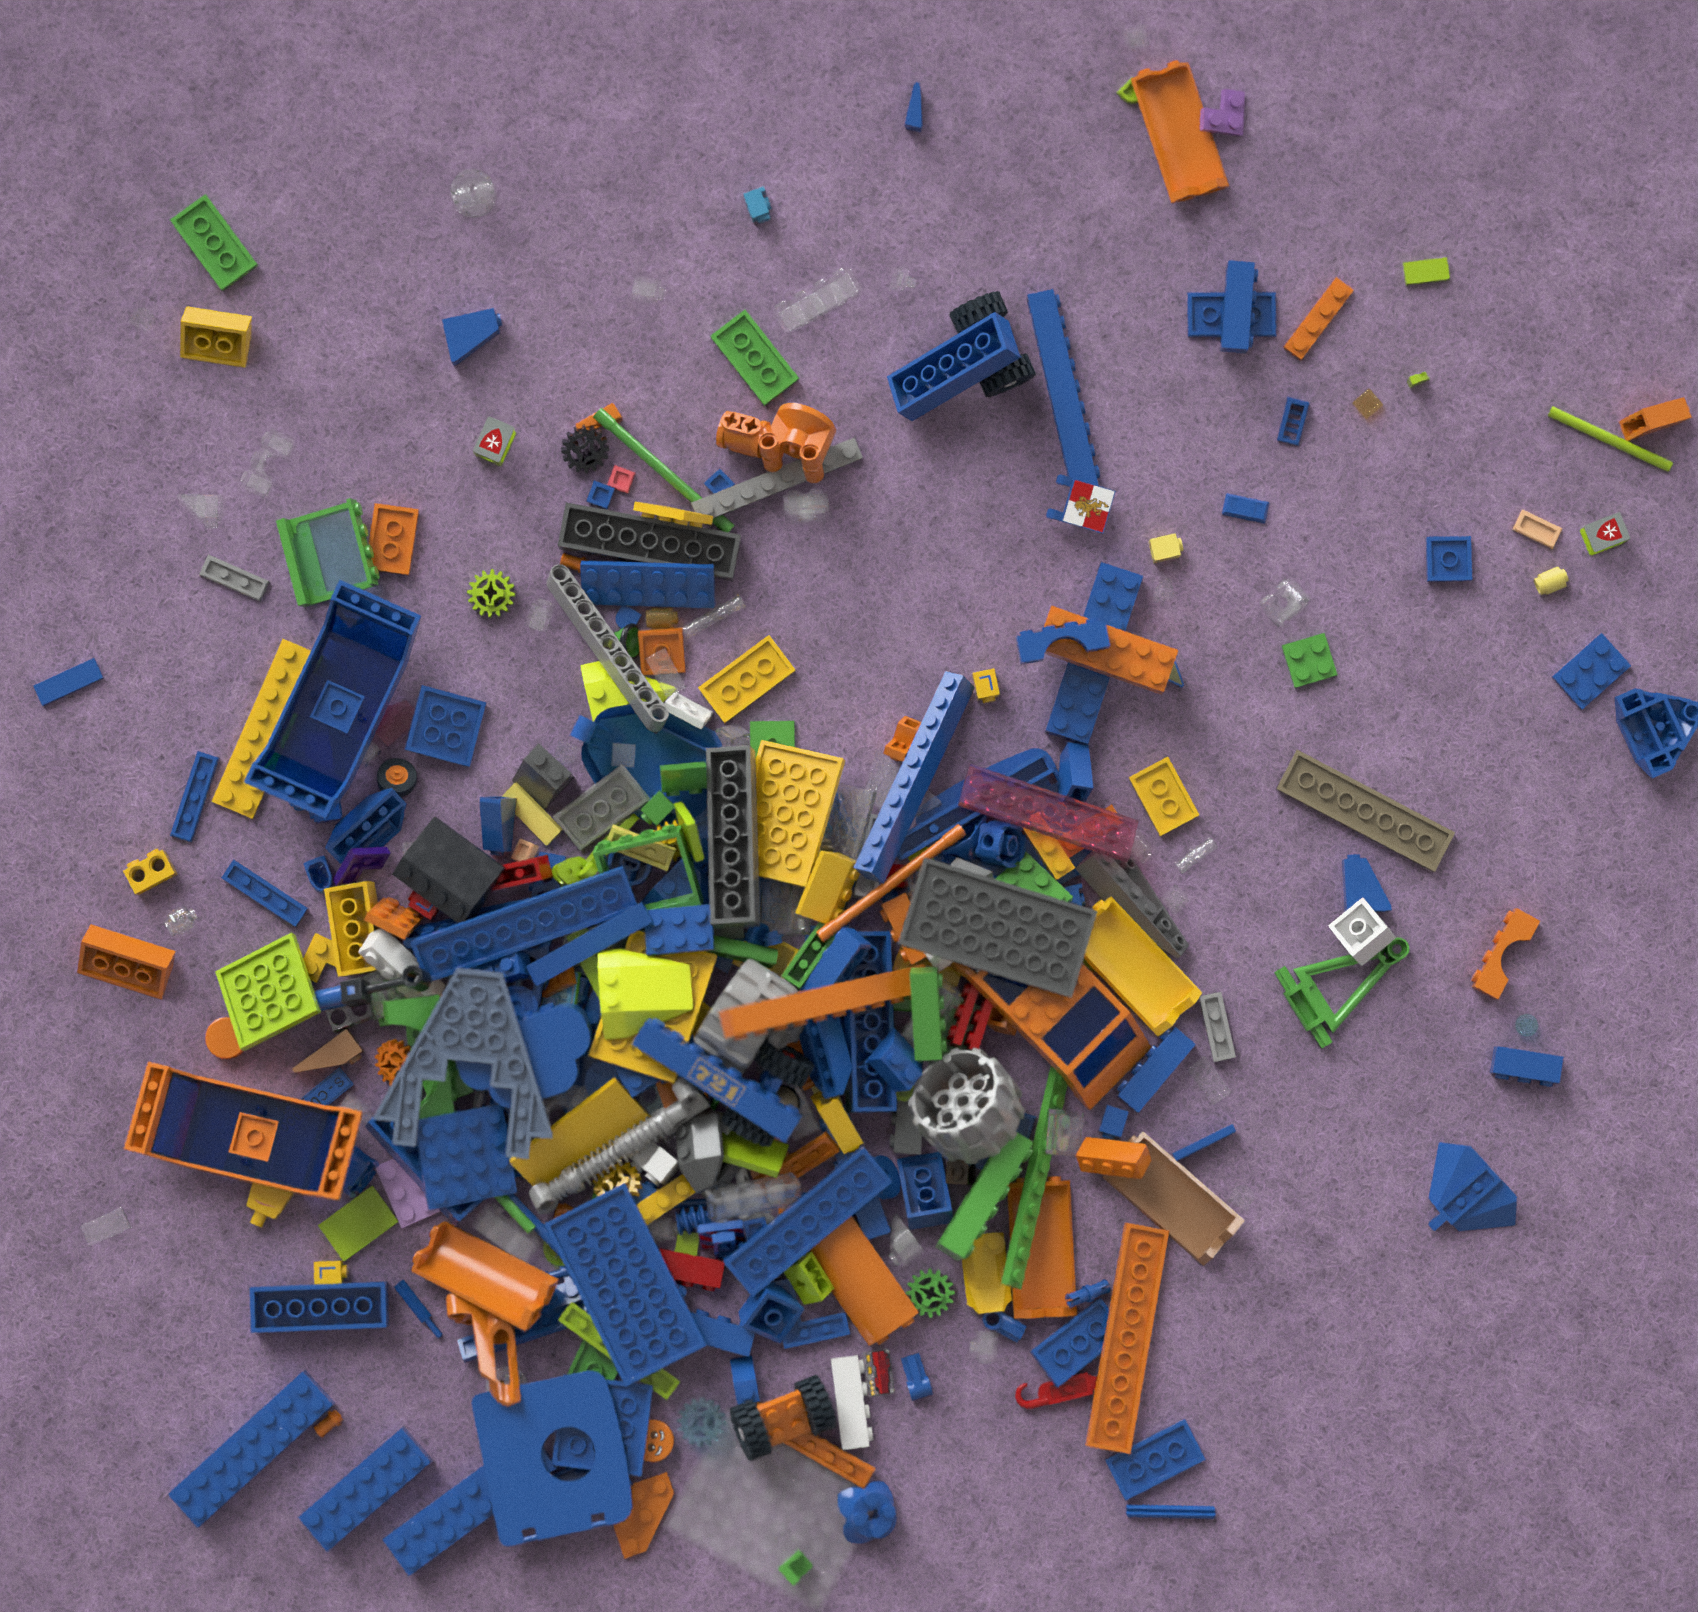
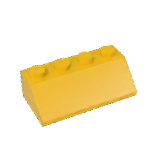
M363 881L325 888L324 893L338 977L378 972L374 966L369 964L358 953L368 935L380 929L364 920L368 911L378 903L375 882Z

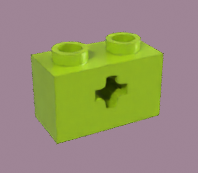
M812 1251L804 1254L784 1271L804 1305L823 1301L834 1289V1286Z

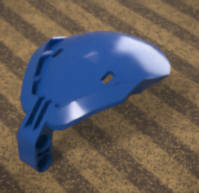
M631 705L608 708L602 711L594 721L579 715L570 736L584 742L581 749L582 762L595 784L623 764L650 799L659 790L662 792L659 765L706 762V748L723 747L715 731L705 726L699 729L669 713L663 729L655 734L646 728ZM707 788L702 789V793L689 794V790L680 791L678 796H667L666 792L663 793L673 804L680 801L683 802L693 820L708 814ZM642 805L640 808L633 812L638 818L644 820L641 817L643 812L640 809L644 805ZM675 808L658 825L664 826L665 821L672 824L674 820L679 824Z

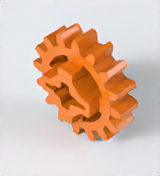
M397 1039L382 1043V1046L377 1048L379 1053L374 1056L378 1060L375 1066L380 1068L378 1075L383 1074V1082L389 1081L390 1087L410 1053L411 1046L405 1047L403 1040L398 1042Z

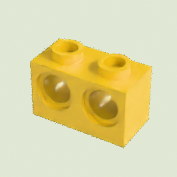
M155 849L146 854L148 858L142 861L136 859L126 865L128 868L123 870L136 895H140L178 875L166 851ZM162 859L165 863L164 869L157 872L154 864L157 860ZM138 870H143L145 873V877L141 882H137L134 878Z

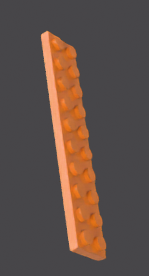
M1124 1222L1085 1446L1131 1454L1169 1236L1168 1230Z

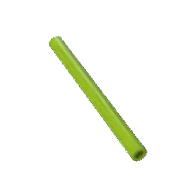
M1554 406L1551 407L1548 414L1549 417L1664 471L1669 472L1673 462Z

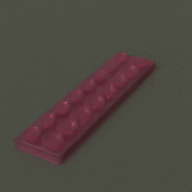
M970 764L968 767L958 806L1124 862H1128L1130 859L1139 822L1130 817Z

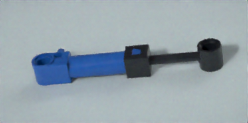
M410 965L404 969L401 978L370 985V982L359 977L342 981L339 986L314 992L322 1012L343 1006L353 1008L371 1004L372 993L403 986L410 987L417 992H424L430 987L432 977L424 969L416 965Z

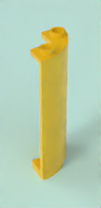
M1112 896L1105 901L1100 899L1092 907L1093 910L1097 911L1084 959L1157 1036H1160L1174 1025L1180 1014L1196 1003L1202 992Z

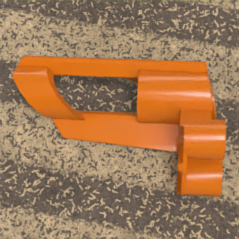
M454 1293L448 1294L446 1296L447 1317L454 1320L457 1324L473 1325L480 1374L489 1380L492 1396L504 1406L520 1402L515 1326ZM507 1343L510 1384H503L496 1379L494 1344Z

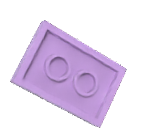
M394 1159L384 1162L376 1168L401 1228L440 1212L439 1208L427 1209L425 1193Z

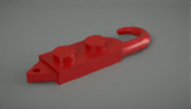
M1088 1372L1076 1374L1058 1388L1051 1381L1043 1382L1038 1388V1398L1029 1401L1024 1400L1021 1396L1022 1390L1028 1386L1027 1383H1023L1016 1389L1015 1399L1020 1407L1034 1409L1092 1395L1096 1387L1097 1376L1090 1375Z

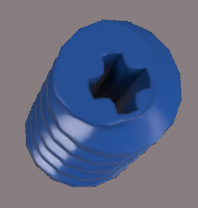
M710 1203L707 1204L705 1211L702 1205H699L697 1212H695L693 1206H690L688 1213H686L684 1207H681L680 1213L677 1214L676 1212L679 1235L683 1236L684 1229L690 1235L693 1228L698 1233L697 1225L722 1222L720 1203H716L715 1209L712 1208Z

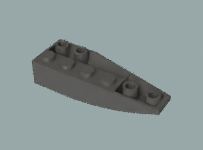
M1111 835L1093 849L1075 868L1103 901L1112 896L1160 948L1177 958L1181 957L1188 948L1189 944L1139 867Z

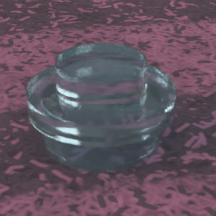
M1523 1014L1517 1018L1515 1027L1520 1035L1531 1036L1537 1031L1538 1022L1534 1016Z

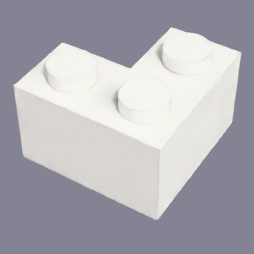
M654 1142L652 1143L653 1147L648 1145L646 1147L647 1150L642 1149L640 1154H634V1158L629 1157L633 1160L631 1165L635 1166L639 1172L644 1169L647 1172L645 1176L657 1186L660 1183L663 1185L669 1183L680 1169L678 1161Z

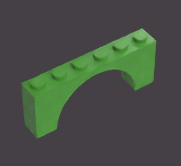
M432 994L382 1001L385 1024L406 1025L421 1033L437 1005L440 995ZM447 1064L446 1081H434L430 1092L421 1101L419 1119L457 1112L453 1107V1101H456L455 1089L451 1088L450 1079H453L451 1065L448 1066Z

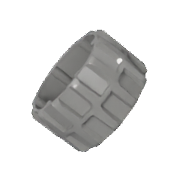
M748 959L735 974L695 1036L694 1043L704 1049L703 1051L710 1056L714 1055L723 1061L722 1064L727 1068H735L743 1074L754 1061L764 1040L769 1038V1034L774 1028H768V1033L754 1036V1032L747 1033L748 1038L734 1041V1037L725 1038L719 1011L797 993L796 987L755 960Z
M959 1048L952 1049L950 1053L943 1056L942 1060H931L928 1063L929 1066L914 1084L913 1095L908 1102L909 1110L915 1116L913 1119L914 1126L949 1161L958 1159L964 1160L967 1164L977 1163L980 1159L989 1156L994 1157L999 1154L1000 1149L1016 1137V1130L1020 1119L1024 1118L1025 1109L1019 1099L1022 1097L1020 1087L995 1058L990 1059L982 1049L973 1048L972 1051L960 1050Z

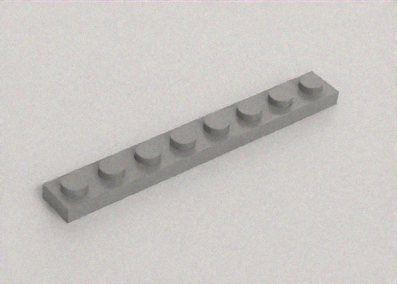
M855 438L829 448L822 464L824 474L863 458ZM801 459L782 466L776 472L764 473L691 503L693 511L711 515L714 519L804 483L807 480L804 476Z

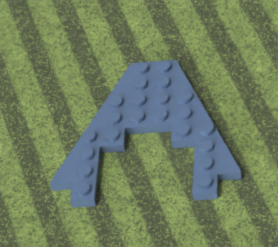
M457 968L374 1115V1119L395 1122L393 1144L415 1147L417 1143L423 1079L445 1082L448 1059L492 1064L490 1087L513 1089L506 1157L529 1159L531 1137L552 1139L553 1133L504 975L500 972Z

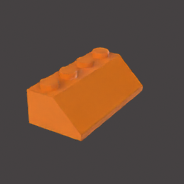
M91 924L81 941L77 973L162 1000L174 965L176 951Z

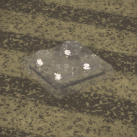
M1049 1109L1046 1154L1076 1157L1075 1155L1082 1144L1084 1112Z

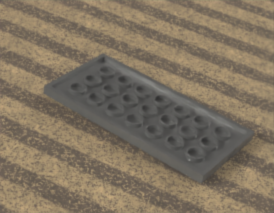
M924 857L898 945L1072 998L1097 911Z

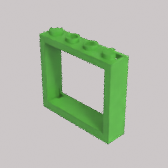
M670 824L664 826L662 830L653 831L650 829L633 837L632 835H625L613 842L604 840L599 842L594 848L593 856L598 872L601 874L610 871L605 854L676 837L693 893L645 904L644 906L647 910L702 905L704 900L682 825L675 826Z

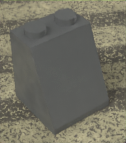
M538 743L523 759L512 781L514 783L517 782L546 810L575 777Z

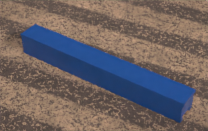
M1043 752L908 830L897 854L899 861L901 862L942 838L944 834L957 824L960 826L966 824L1053 773L1054 770L1047 761Z

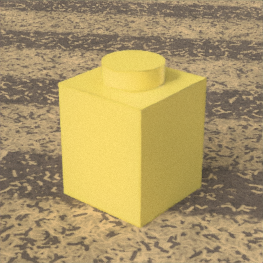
M1176 533L1153 538L1148 542L1153 563L1179 558L1180 552L1183 551L1181 538L1177 539Z

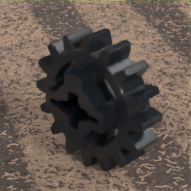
M582 425V430L574 427L573 434L570 432L566 433L568 440L562 439V444L565 447H561V453L564 454L562 456L564 462L569 461V468L575 466L576 472L583 468L585 473H588V468H592L595 472L597 471V464L600 466L604 465L602 459H608L606 452L609 451V445L606 444L608 442L606 436L602 437L601 430L595 432L594 426L586 430V426ZM594 439L599 443L600 448L594 445ZM570 450L576 453V459L571 455Z

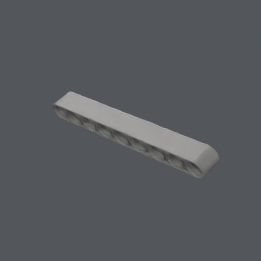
M560 564L553 566L546 581L548 589L646 728L652 732L662 730L669 716L666 706L569 569Z

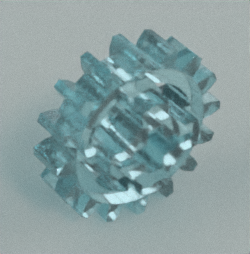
M700 1397L699 1402L693 1398L691 1399L692 1405L685 1403L686 1410H679L682 1419H677L676 1422L681 1423L682 1426L677 1430L684 1432L681 1437L682 1439L690 1438L688 1443L690 1445H694L697 1441L698 1447H702L703 1443L711 1446V1439L718 1441L717 1434H724V1431L720 1428L726 1425V1422L721 1421L725 1413L718 1412L721 1406H713L714 1400L709 1399L706 1403V1398ZM706 1407L708 1410L700 1412L697 1408ZM699 1418H704L702 1421L704 1426H698L700 1424ZM703 1432V1434H706V1436L696 1437L695 1434Z

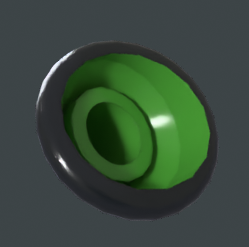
M629 623L615 631L614 634L633 660L639 655L638 631L640 629L636 624Z

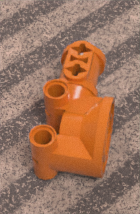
M798 403L781 405L772 425L768 421H759L755 417L726 411L718 425L716 445L740 454L762 458L764 468L769 472H776L783 466L782 457L786 453L793 458L801 459L804 476L808 482L818 483L824 478L822 464L836 434V427L820 411Z

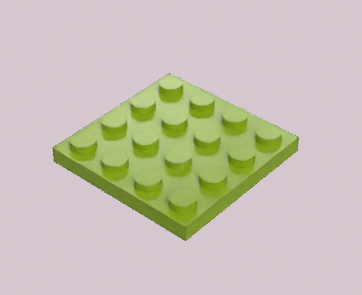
M289 933L215 971L239 1048L243 1051L321 1013L296 935L293 933Z

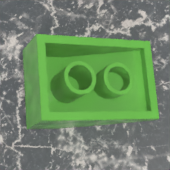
M704 761L659 765L662 793L666 792L667 796H678L680 791L689 790V794L702 793V789L707 788L706 762Z

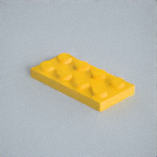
M768 635L699 686L698 689L725 724L796 670L771 636Z

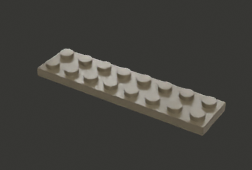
M1299 750L1295 751L1276 790L1432 872L1436 871L1455 834L1452 830Z

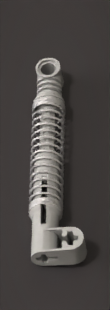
M683 1077L678 1079L672 1086L678 1101L667 1108L661 1107L654 1111L651 1118L646 1116V1121L640 1120V1125L634 1124L633 1129L627 1128V1133L621 1132V1137L615 1136L614 1141L609 1140V1146L604 1143L603 1150L597 1147V1154L591 1151V1158L585 1155V1161L578 1159V1164L572 1163V1166H567V1168L562 1170L559 1179L556 1177L549 1184L539 1183L533 1186L529 1191V1196L539 1214L552 1212L558 1206L559 1200L564 1199L563 1196L566 1198L568 1193L570 1195L572 1193L577 1194L585 1190L586 1187L583 1184L585 1181L592 1185L589 1179L593 1177L595 1181H598L595 1176L598 1173L604 1178L601 1172L604 1169L610 1174L607 1167L612 1166L616 1170L615 1162L622 1166L620 1159L623 1158L628 1162L629 1157L634 1158V1154H640V1150H647L646 1147L648 1145L653 1147V1142L659 1143V1138L665 1139L664 1135H672V1133L677 1131L678 1126L711 1106L704 1092Z

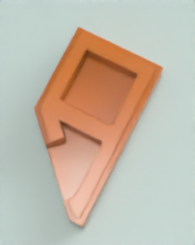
M572 966L551 978L546 990L542 992V997L548 998L577 984L574 967Z

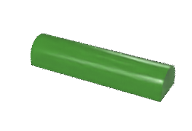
M714 935L715 950L705 951L719 957L741 962L753 959L768 968H772L776 964L778 949Z

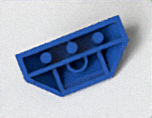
M393 788L368 795L335 825L325 846L326 850L342 864L351 848L383 847L401 831L406 802Z
M829 1014L826 1015V1020L813 1022V1018L807 1019V1024L803 1025L804 1029L799 1035L804 1056L809 1058V1061H812L813 1065H815L810 1074V1079L822 1092L825 1099L844 1093L853 1068L841 1024Z

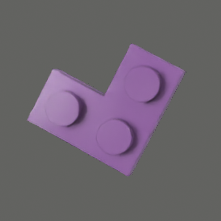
M1230 89L1221 90L1220 110L1205 107L1201 109L1200 131L1242 136L1245 92Z

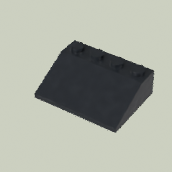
M435 816L403 855L392 875L459 924L476 918L505 867Z

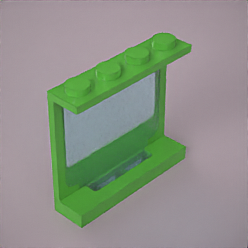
M349 498L346 499V503L290 520L286 518L276 520L298 606L307 607L330 600L339 580L362 590L379 585L377 580L380 578L379 572L372 561L374 552L371 545H368L367 542L368 529L362 523L361 515H363V510L357 500Z

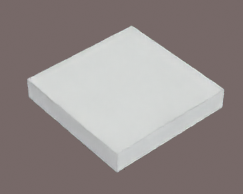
M674 692L664 703L669 713L699 729H702L713 715V712L677 692Z

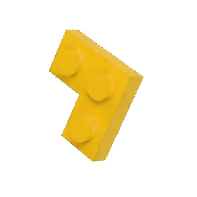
M317 933L314 934L303 958L310 980L316 983L326 963L336 967L332 940Z

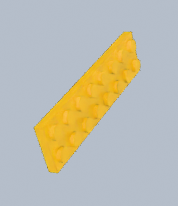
M282 639L211 802L254 819L265 792L245 784L244 780L252 763L255 762L266 747L311 650ZM321 655V658L314 670V673L316 674L324 658L323 655ZM294 713L279 744L280 748H285L298 718L296 713ZM275 753L264 768L274 772L281 755Z

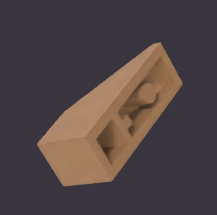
M346 1029L292 1068L294 1073L346 1065L347 1063L353 1065L362 1058L360 1054L364 1050L349 1029Z

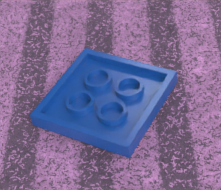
M421 685L404 750L470 767L486 702Z

